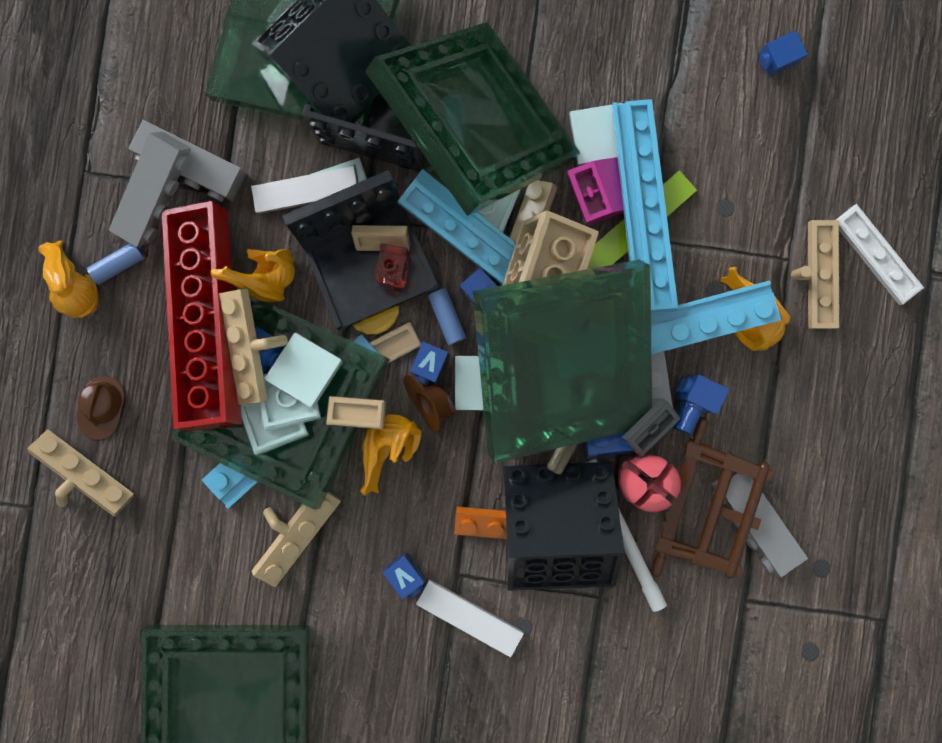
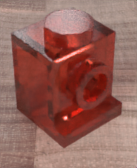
M380 243V253L373 275L375 280L379 283V286L386 289L404 288L411 262V255L408 249ZM388 264L394 265L393 268L387 269Z

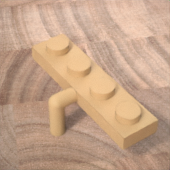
M530 179L510 235V239L515 243L523 221L546 210L550 211L558 188L555 184Z
M811 220L808 222V266H803L791 272V277L794 280H808V329L839 328V220Z
M248 289L219 293L238 404L267 401L259 350L286 346L288 343L287 337L280 335L257 339Z
M48 429L27 448L28 453L66 480L55 491L56 502L59 507H65L68 504L67 495L74 487L114 517L134 497V493Z
M317 484L288 524L279 520L273 508H266L263 514L268 524L280 534L253 568V576L276 587L341 500Z

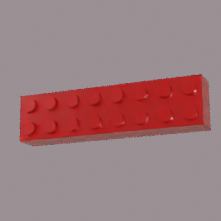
M213 201L162 210L173 429L192 432L242 425L241 405L238 404L219 293L233 291V284L212 277L210 272L212 269L222 270L226 266L232 270L228 211Z

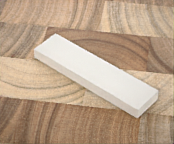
M350 166L251 186L255 213L262 214L308 205L359 183L357 168Z
M857 204L853 205L836 219L839 220V231L898 305L905 304L924 288Z
M431 579L427 582L416 602V605L509 657L514 653L524 634L517 627Z

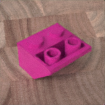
M617 157L591 161L567 171L568 180L587 227L624 213Z

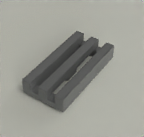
M661 398L622 438L628 442V445L639 457H642L681 418L668 401Z

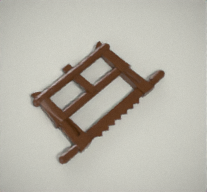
M705 417L699 418L693 432V439L690 438L688 441L685 463L680 464L682 471L679 473L681 491L677 499L672 497L673 501L670 502L672 504L669 507L670 511L665 512L667 520L662 522L664 532L660 536L655 548V552L658 554L655 556L651 569L654 577H659L662 574L666 555L693 561L692 565H700L725 572L728 578H734L735 575L741 577L742 567L739 563L750 529H759L761 519L756 518L755 513L765 482L774 476L775 471L770 470V466L766 462L757 465L733 455L729 450L726 454L701 443L708 426V420ZM697 460L721 467L722 471L698 547L673 538ZM733 472L754 478L744 513L723 506ZM719 516L740 524L729 559L709 552Z

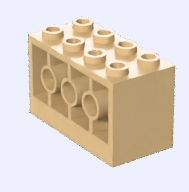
M548 210L523 221L490 327L539 345L565 342L599 231Z

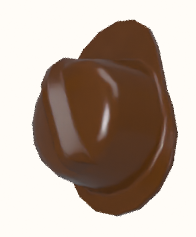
M404 376V386L410 399L422 414L428 428L433 433H439L440 424L456 413L449 394L438 385L422 386L413 376Z
M109 376L94 378L86 384L79 395L77 423L82 433L93 440H103L110 437L118 427L125 393L122 385L116 379Z

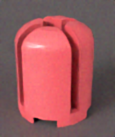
M645 453L642 457H639L637 454L630 455L621 463L617 471L619 492L628 502L645 512L657 513L667 510L672 504L665 497L668 494L676 499L678 498L681 491V479L678 470L673 465L667 463L668 461L664 458L650 453ZM640 473L646 477H651L648 486L645 481L638 477Z

